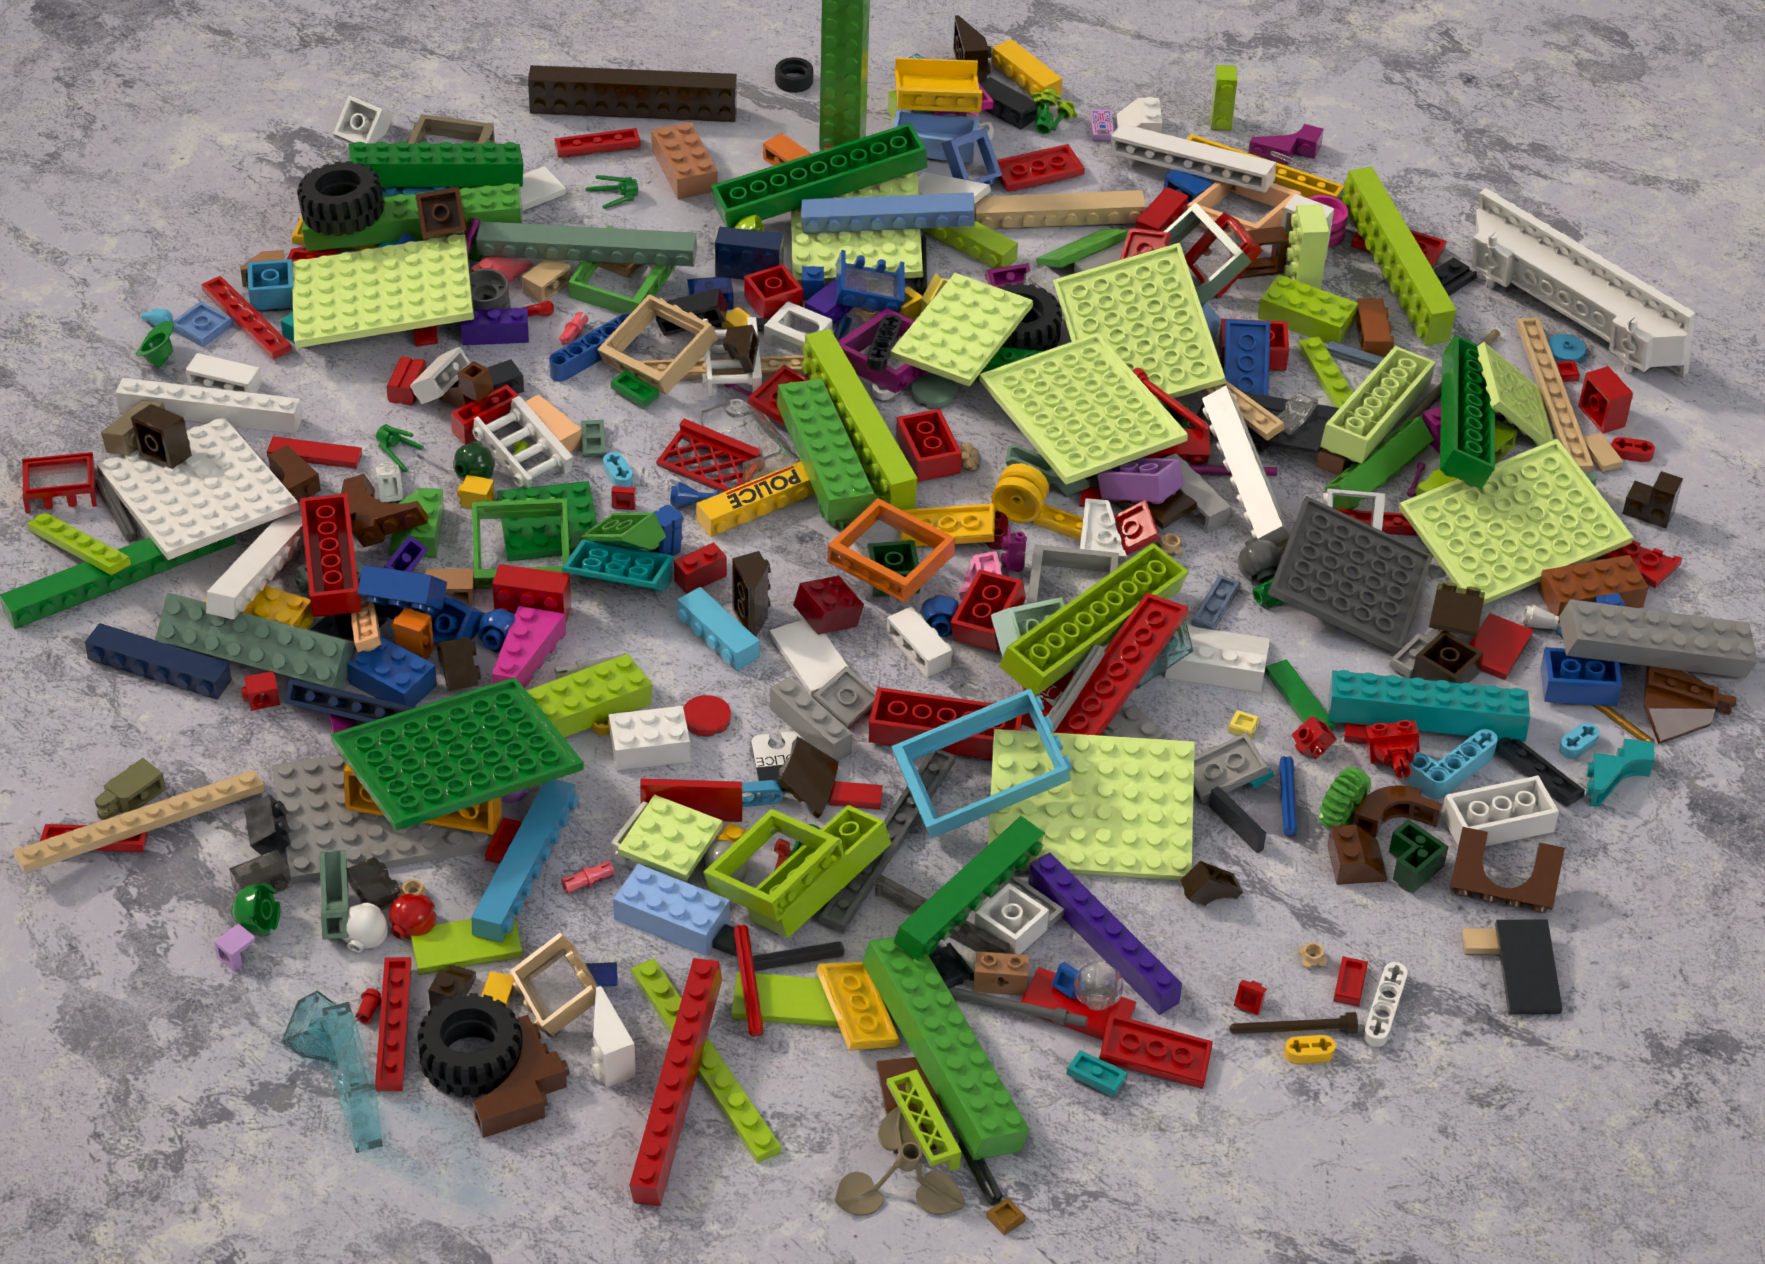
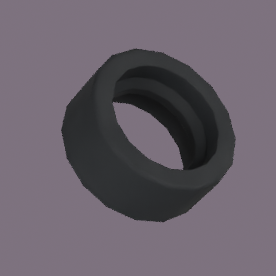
M797 57L785 58L779 61L775 67V83L777 87L792 93L803 92L813 85L812 64L805 59ZM799 73L802 76L790 77L786 74Z

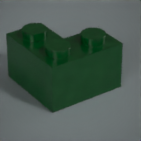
M1406 820L1392 833L1389 853L1398 858L1396 860L1393 880L1413 894L1445 866L1449 846L1411 820Z

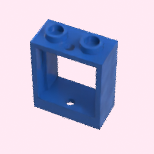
M986 127L941 143L953 178L969 180L958 146L977 140L988 175L972 181L992 184L996 182V177L1002 176Z

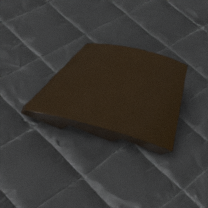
M1178 491L1174 495L1167 497L1160 504H1151L1150 501H1147L1155 524L1162 530L1197 507V502L1194 499ZM1131 500L1115 502L1123 511L1138 504L1132 503Z
M797 736L792 742L791 755L779 769L778 782L799 802L803 801L809 804L814 809L812 815L819 819L830 797L839 762Z

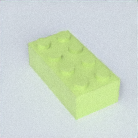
M1322 204L1296 205L1295 214L1291 216L1293 231H1289V243L1291 245L1290 248H1287L1286 252L1288 265L1284 266V276L1321 289L1329 238V228Z

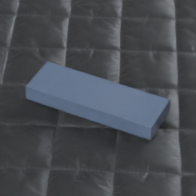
M1219 575L1194 614L1191 625L1198 628L1215 630L1238 593L1241 582Z

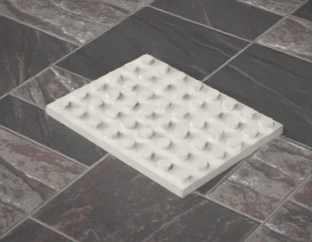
M226 418L215 419L210 423L188 430L187 436L190 441L192 456L173 469L140 456L138 449L129 456L121 455L96 464L99 474L106 477L118 498L167 560L300 510L298 501Z

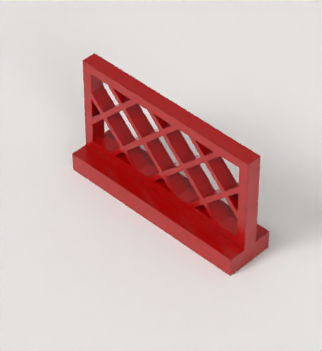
M685 418L679 424L680 430L656 461L659 467L723 492L732 489L725 486L724 482L737 479L738 483L734 487L736 488L747 483L756 470L760 471L764 465L761 449ZM681 439L691 442L689 446L678 447ZM705 448L710 450L711 453L698 456L696 450ZM694 451L695 457L682 460L681 454ZM678 455L680 460L673 463L666 461L668 457ZM725 456L730 458V461L718 464L716 458ZM713 459L715 465L702 468L700 462ZM695 463L699 467V469L693 471L685 469V466ZM742 464L749 466L747 470L737 472L736 466ZM733 467V474L721 475L720 470ZM717 471L719 477L708 479L704 474Z

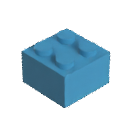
M292 259L247 262L250 305L255 310L260 311L293 308Z

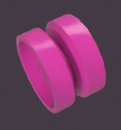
M1324 195L1309 198L1334 208L1328 248L1340 244L1345 237L1348 208L1345 203L1337 198Z

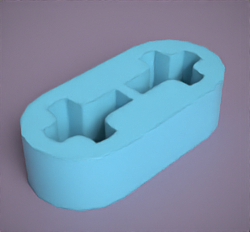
M617 452L606 454L603 458V468L614 486L630 487L633 484V472L624 457Z
M1591 723L1580 724L1562 738L1559 748L1560 753L1570 759L1581 756L1597 744L1600 733L1599 728Z

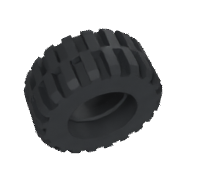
M339 161L335 162V164H324L321 168L317 167L311 173H307L297 189L303 221L310 229L317 233L322 232L324 235L330 236V234H334L335 236H341L342 234L351 235L356 231L361 232L367 226L371 227L375 221H378L384 211V199L378 174L369 166L359 162L355 164L352 161H346V163Z
M1009 283L1005 284L1004 287L998 286L997 288L1033 300V307L1021 321L1025 323H1019L1001 347L1047 351L1056 348L1060 341L1062 310L1057 299L1051 293H1047L1046 289L1042 287L1036 288L1033 284L1023 285V283H1017L1012 285Z
M469 993V996H462V994L454 995V999L451 1000L446 998L439 1002L440 1006L431 1008L428 1011V1016H425L420 1023L417 1039L422 1072L426 1078H429V1082L434 1087L440 1086V1091L447 1094L452 1092L456 1097L463 1098L464 1095H471V1098L479 1097V1094L482 1093L487 1095L506 1080L519 1060L522 1049L519 1020L511 1008H506V1004L498 999L494 1001L492 996L484 994L481 997L477 993ZM466 1037H480L492 1043L486 1049L470 1054L458 1053L448 1048L457 1040Z

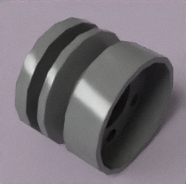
M480 269L470 273L473 310L511 309L508 281L501 272L494 269Z

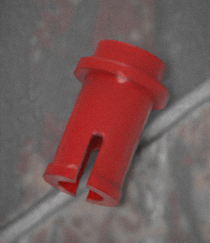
M368 988L361 994L362 1002L355 1014L357 1021L364 1024L371 1023L376 1007L381 1004V993L373 988Z

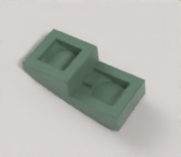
M604 420L581 421L583 456L606 455Z

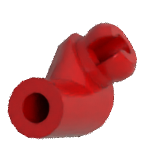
M551 301L522 307L527 308L528 317L536 315L550 316L555 310L554 304Z

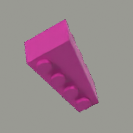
M518 606L515 613V622L510 626L492 672V683L495 684L516 677L525 688L533 678V673L536 669H540L544 664L545 657L554 651L558 640L563 639L566 635L565 613Z

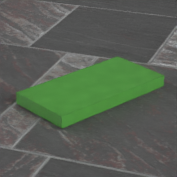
M1101 229L1037 257V265L1062 268L1126 240L1128 230Z

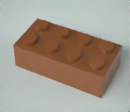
M1630 555L1542 570L1538 586V592L1549 612L1555 616H1560L1570 599L1595 603L1597 596L1619 593L1626 607L1642 608L1644 607L1648 591V585Z

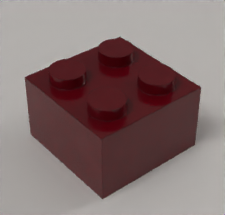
M838 575L800 583L793 606L819 635L857 627L864 604Z

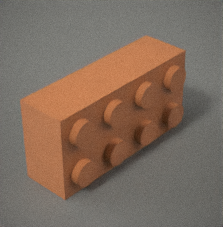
M681 123L651 130L652 151L677 199L711 193V185L718 183V171L692 123Z

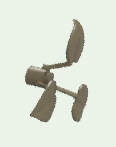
M898 1106L887 1114L878 1130V1139L882 1147L889 1151L898 1150L893 1166L875 1185L872 1178L865 1173L852 1172L847 1174L839 1183L835 1197L837 1206L847 1213L859 1216L872 1214L883 1203V1197L877 1189L887 1181L894 1171L898 1168L904 1172H910L915 1169L917 1180L921 1184L916 1191V1199L923 1210L930 1214L942 1215L961 1210L965 1206L960 1189L945 1173L932 1170L927 1173L925 1180L923 1179L921 1172L922 1164L919 1163L922 1149Z

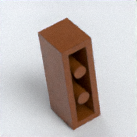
M1357 298L1358 307L1355 321L1360 348L1362 351L1385 358L1390 349L1394 348V336H1390L1391 322L1387 321L1389 316L1388 307H1385L1383 298Z

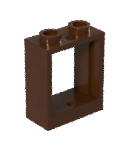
M1284 227L1248 230V233L1259 246L1272 244L1271 257L1257 258L1238 279L1284 273V266L1287 260L1286 252L1289 246V238ZM1233 232L1232 240L1240 247L1243 241Z

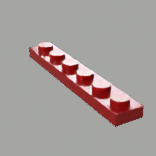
M221 276L202 284V291L231 317L273 360L292 351L291 344Z
M411 957L384 958L375 1077L376 1092L403 1091L412 969Z

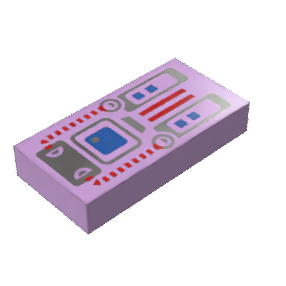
M1091 109L1090 119L1093 140L1111 141V135L1114 133L1111 110Z

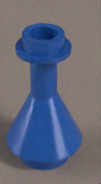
M678 482L677 486L671 487L670 504L676 505L677 509H681L721 494L723 491L716 489L715 493H703L694 490L682 482Z

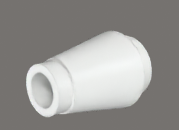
M1534 604L1532 606L1526 605L1521 623L1525 624L1528 628L1555 630L1558 625L1559 616H1555Z

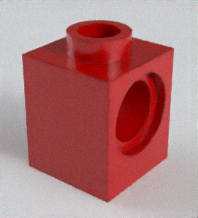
M274 671L244 677L245 687L241 688L244 702H249L251 711L280 705Z

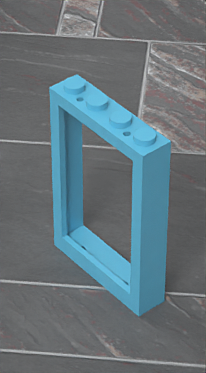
M1031 688L891 746L930 839L1071 781L1069 771L1073 768L1067 755L1062 757L1060 750H1063L1058 735L1053 737L1051 730L1054 729L1048 715L1043 716L1041 712L1044 710L1043 703L1039 696L1034 697ZM1029 712L1055 769L938 818L913 760Z

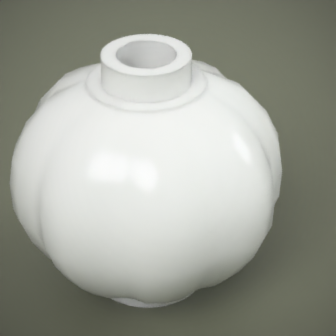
M362 903L348 909L347 923L349 938L342 939L348 943L347 947L350 950L358 953L362 952L363 949H374L380 946L388 934L386 918L381 913L380 908L371 903ZM342 917L339 920L340 932H343Z

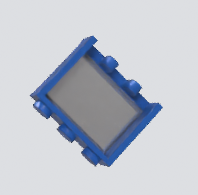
M841 250L835 264V303L878 312L889 308L900 313L901 306L905 302L904 262L900 261L896 272L885 271L886 261L883 259L877 261L875 268L864 267L865 257L863 255L857 256L854 264L846 263V251Z

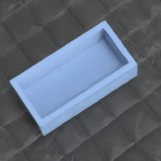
M897 109L893 124L894 128L911 122L926 148L927 158L945 161L947 159L941 143L978 130L979 118L948 114L940 116L930 112ZM977 140L958 146L963 163H973Z
M637 864L613 898L615 920L705 956L712 948L713 940L724 924H728L730 921L729 899L640 864Z

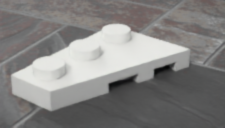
M1086 498L1080 549L1119 553L1118 562H1126L1127 556L1121 544V537L1115 525L1116 521L1109 500Z

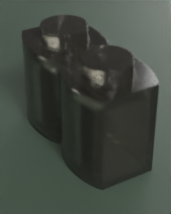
M376 857L347 868L348 883L353 892L359 897L361 903H371L380 908V910L392 906L393 902L398 898V894L401 893L395 879L391 880L389 877L388 869L384 862L380 863Z

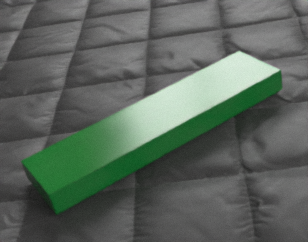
M1287 659L1265 667V673L1302 723L1306 722L1313 715L1327 723L1331 731L1334 730L1335 723L1329 721L1327 712Z

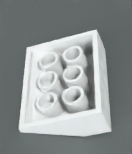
M1180 625L1171 638L1165 678L1261 693L1270 638Z

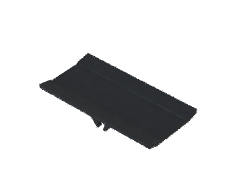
M1243 392L1284 422L1285 429L1268 441L1247 426L1253 443H1258L1261 446L1260 452H1263L1271 445L1318 453L1322 449L1320 445L1325 425L1339 410L1337 407ZM1203 402L1197 416L1208 424V429H1210L1209 426L1212 422L1206 418L1203 412L1205 407ZM1192 423L1188 426V429H1199Z

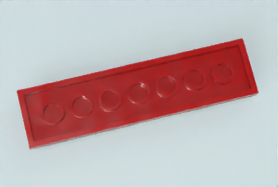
M1146 593L1104 650L1105 655L1054 733L1101 736L1189 614L1188 606Z

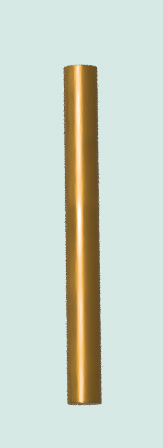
M1592 705L1638 740L1654 742L1653 738L1611 707Z

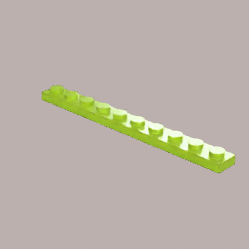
M655 958L631 967L632 977L672 1035L682 998ZM707 1037L697 1072L698 1076L756 1163L781 1153V1145Z

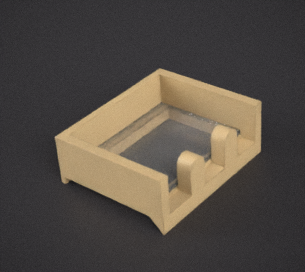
M561 932L510 970L515 979L512 982L514 987L526 998L523 1000L524 1005L536 1016L534 1023L538 1025L541 1032L547 1031L553 1037H556L558 1031L595 1004L596 987L599 986L576 946Z

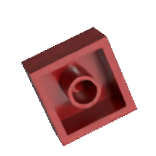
M784 264L744 276V297L760 318L771 319L787 301L803 307V288Z
M1609 366L1585 373L1578 407L1604 434L1626 426L1633 392Z

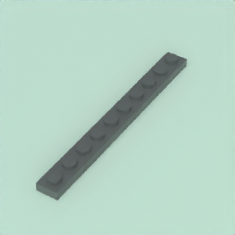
M939 749L928 754L918 769L930 800L954 765L956 755ZM908 786L884 820L891 845L831 899L820 916L821 924L844 932L918 820L920 813Z

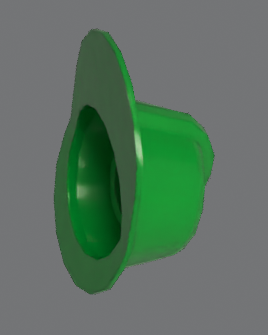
M164 321L155 326L145 337L141 347L136 352V356H143L147 362L154 364L157 368L162 367L173 352V345L170 340V335L174 328L173 322Z

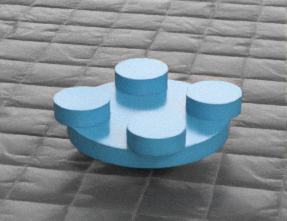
M1558 334L1548 340L1555 362L1575 361L1583 363L1586 361V346L1579 338L1569 334Z

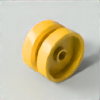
M1022 463L1012 464L1001 473L998 483L993 490L991 502L995 504L996 511L1007 515L1009 521L1028 523L1035 520L1041 511L1043 502L1049 493L1048 481L1038 469Z

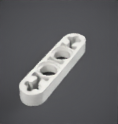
M1391 962L1385 966L1365 1026L1364 1040L1372 1047H1381L1387 1042L1404 990L1408 970L1399 962ZM1393 973L1398 974L1395 983L1391 982ZM1391 991L1396 996L1394 998H1387L1382 992ZM1384 1010L1390 1016L1385 1018L1379 1017L1376 1012ZM1376 1026L1381 1027L1378 1036L1373 1035Z

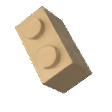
M556 259L541 261L522 276L523 294L539 303L547 301L568 285L571 276V266Z

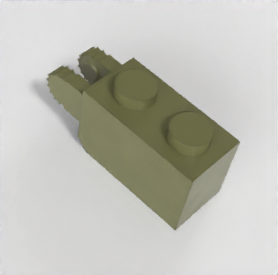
M144 758L130 765L118 776L110 779L104 785L105 791L95 798V805L99 808L97 815L99 819L105 820L113 817L118 812L123 814L141 808L166 790L163 772Z

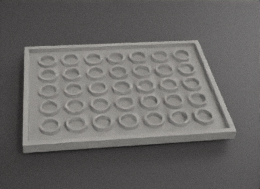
M339 754L272 765L277 801H281L287 809V814L285 815L290 828V845L286 846L285 849L291 884L320 879L319 853L322 851L346 850L348 874L486 852L494 837V834L427 823H419L395 831L385 816L346 810L343 770L347 763Z

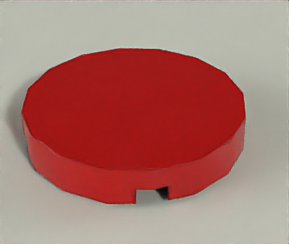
M712 695L697 696L689 700L683 707L688 731L698 736H714V733L719 731L721 733L730 725V707L719 697Z

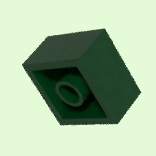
M914 540L867 544V558L904 577L919 565ZM871 585L873 597L891 596Z

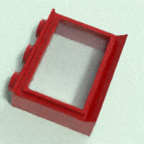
M1223 212L1215 221L1246 254L1251 263L1262 253L1263 249L1236 218ZM1209 229L1184 255L1188 267L1202 284L1234 256ZM1251 263L1245 269H1243L1234 279H1232L1223 289H1221L1215 296L1221 298V296L1227 292L1231 285L1243 274V272L1251 265Z
M93 452L22 459V497L26 514L31 513L30 499L42 498L44 508L50 510L53 508V497L66 496L68 506L75 507L77 506L76 495L89 493L92 507H97L96 467Z

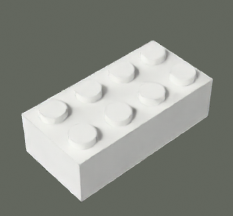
M1539 776L1448 794L1445 796L1442 817L1457 845H1459L1462 827L1488 832L1485 847L1554 832L1559 814L1556 805Z

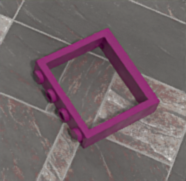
M887 308L840 339L838 343L858 376L896 394L928 371L906 363L896 370L889 366L883 370L868 368L867 356L860 352L872 344L883 316L894 314L901 317L902 324L899 335L901 337L915 322Z

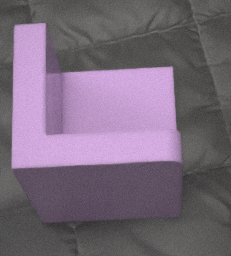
M240 924L235 925L214 941L217 959L235 972L242 967L240 952L255 942V936Z

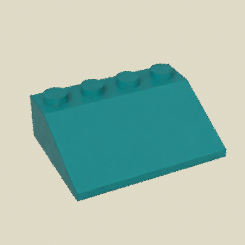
M582 539L563 565L562 572L580 575L585 579H602L607 583L619 582L630 587L641 586L660 592L666 591L672 582L674 556Z

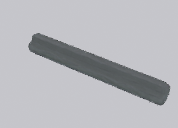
M105 476L97 478L95 480L96 487L125 540L129 542L136 540L138 537L137 531Z

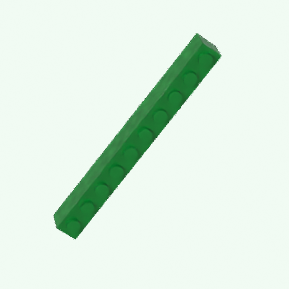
M235 535L167 560L149 537L118 549L121 553L129 556L131 562L130 566L110 575L88 562L78 564L0 594L3 612L13 628L17 629L236 544Z

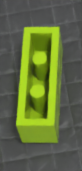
M1216 65L1210 110L1211 130H1232L1238 81L1236 65Z

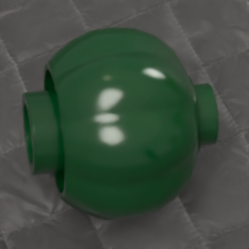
M470 442L457 449L454 455L453 468L461 481H464L467 475L491 479L494 472L495 459L490 449L478 442Z

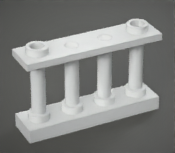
M747 317V325L753 324L758 336L756 317ZM727 329L714 330L718 339H723L726 336ZM712 345L704 354L706 373H702L703 387H707L708 396H712V384L747 383L752 385V393L762 385L759 345L754 372L747 374L712 375L711 369L743 368L738 359L711 360L710 354L728 353V351L724 350L723 345Z
M520 396L512 399L509 414L487 425L479 417L474 418L472 431L475 439L481 441L485 447L490 449L495 459L513 478L517 487H531L533 478L554 467L559 468L563 474L572 471L573 456ZM513 421L518 422L523 427V429L501 440H498L492 433ZM527 436L537 443L513 456L506 449V447ZM539 452L545 453L550 458L528 471H525L519 464Z

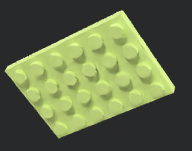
M954 273L890 351V358L970 387L1033 307V300Z

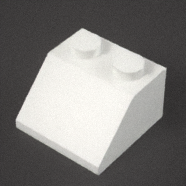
M349 95L333 134L354 143H376L387 133L394 114Z
M1137 98L1117 113V128L1122 123L1161 133L1162 116L1159 98Z

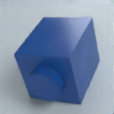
M802 266L803 301H807L824 288V267Z

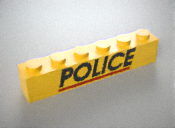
M800 461L696 503L697 521L709 536L712 537L810 497L815 492Z

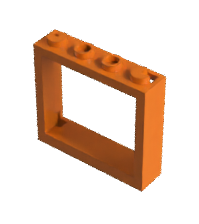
M877 498L828 544L827 562L905 603L954 556L955 537ZM877 520H880L934 548V550L904 577L849 547Z

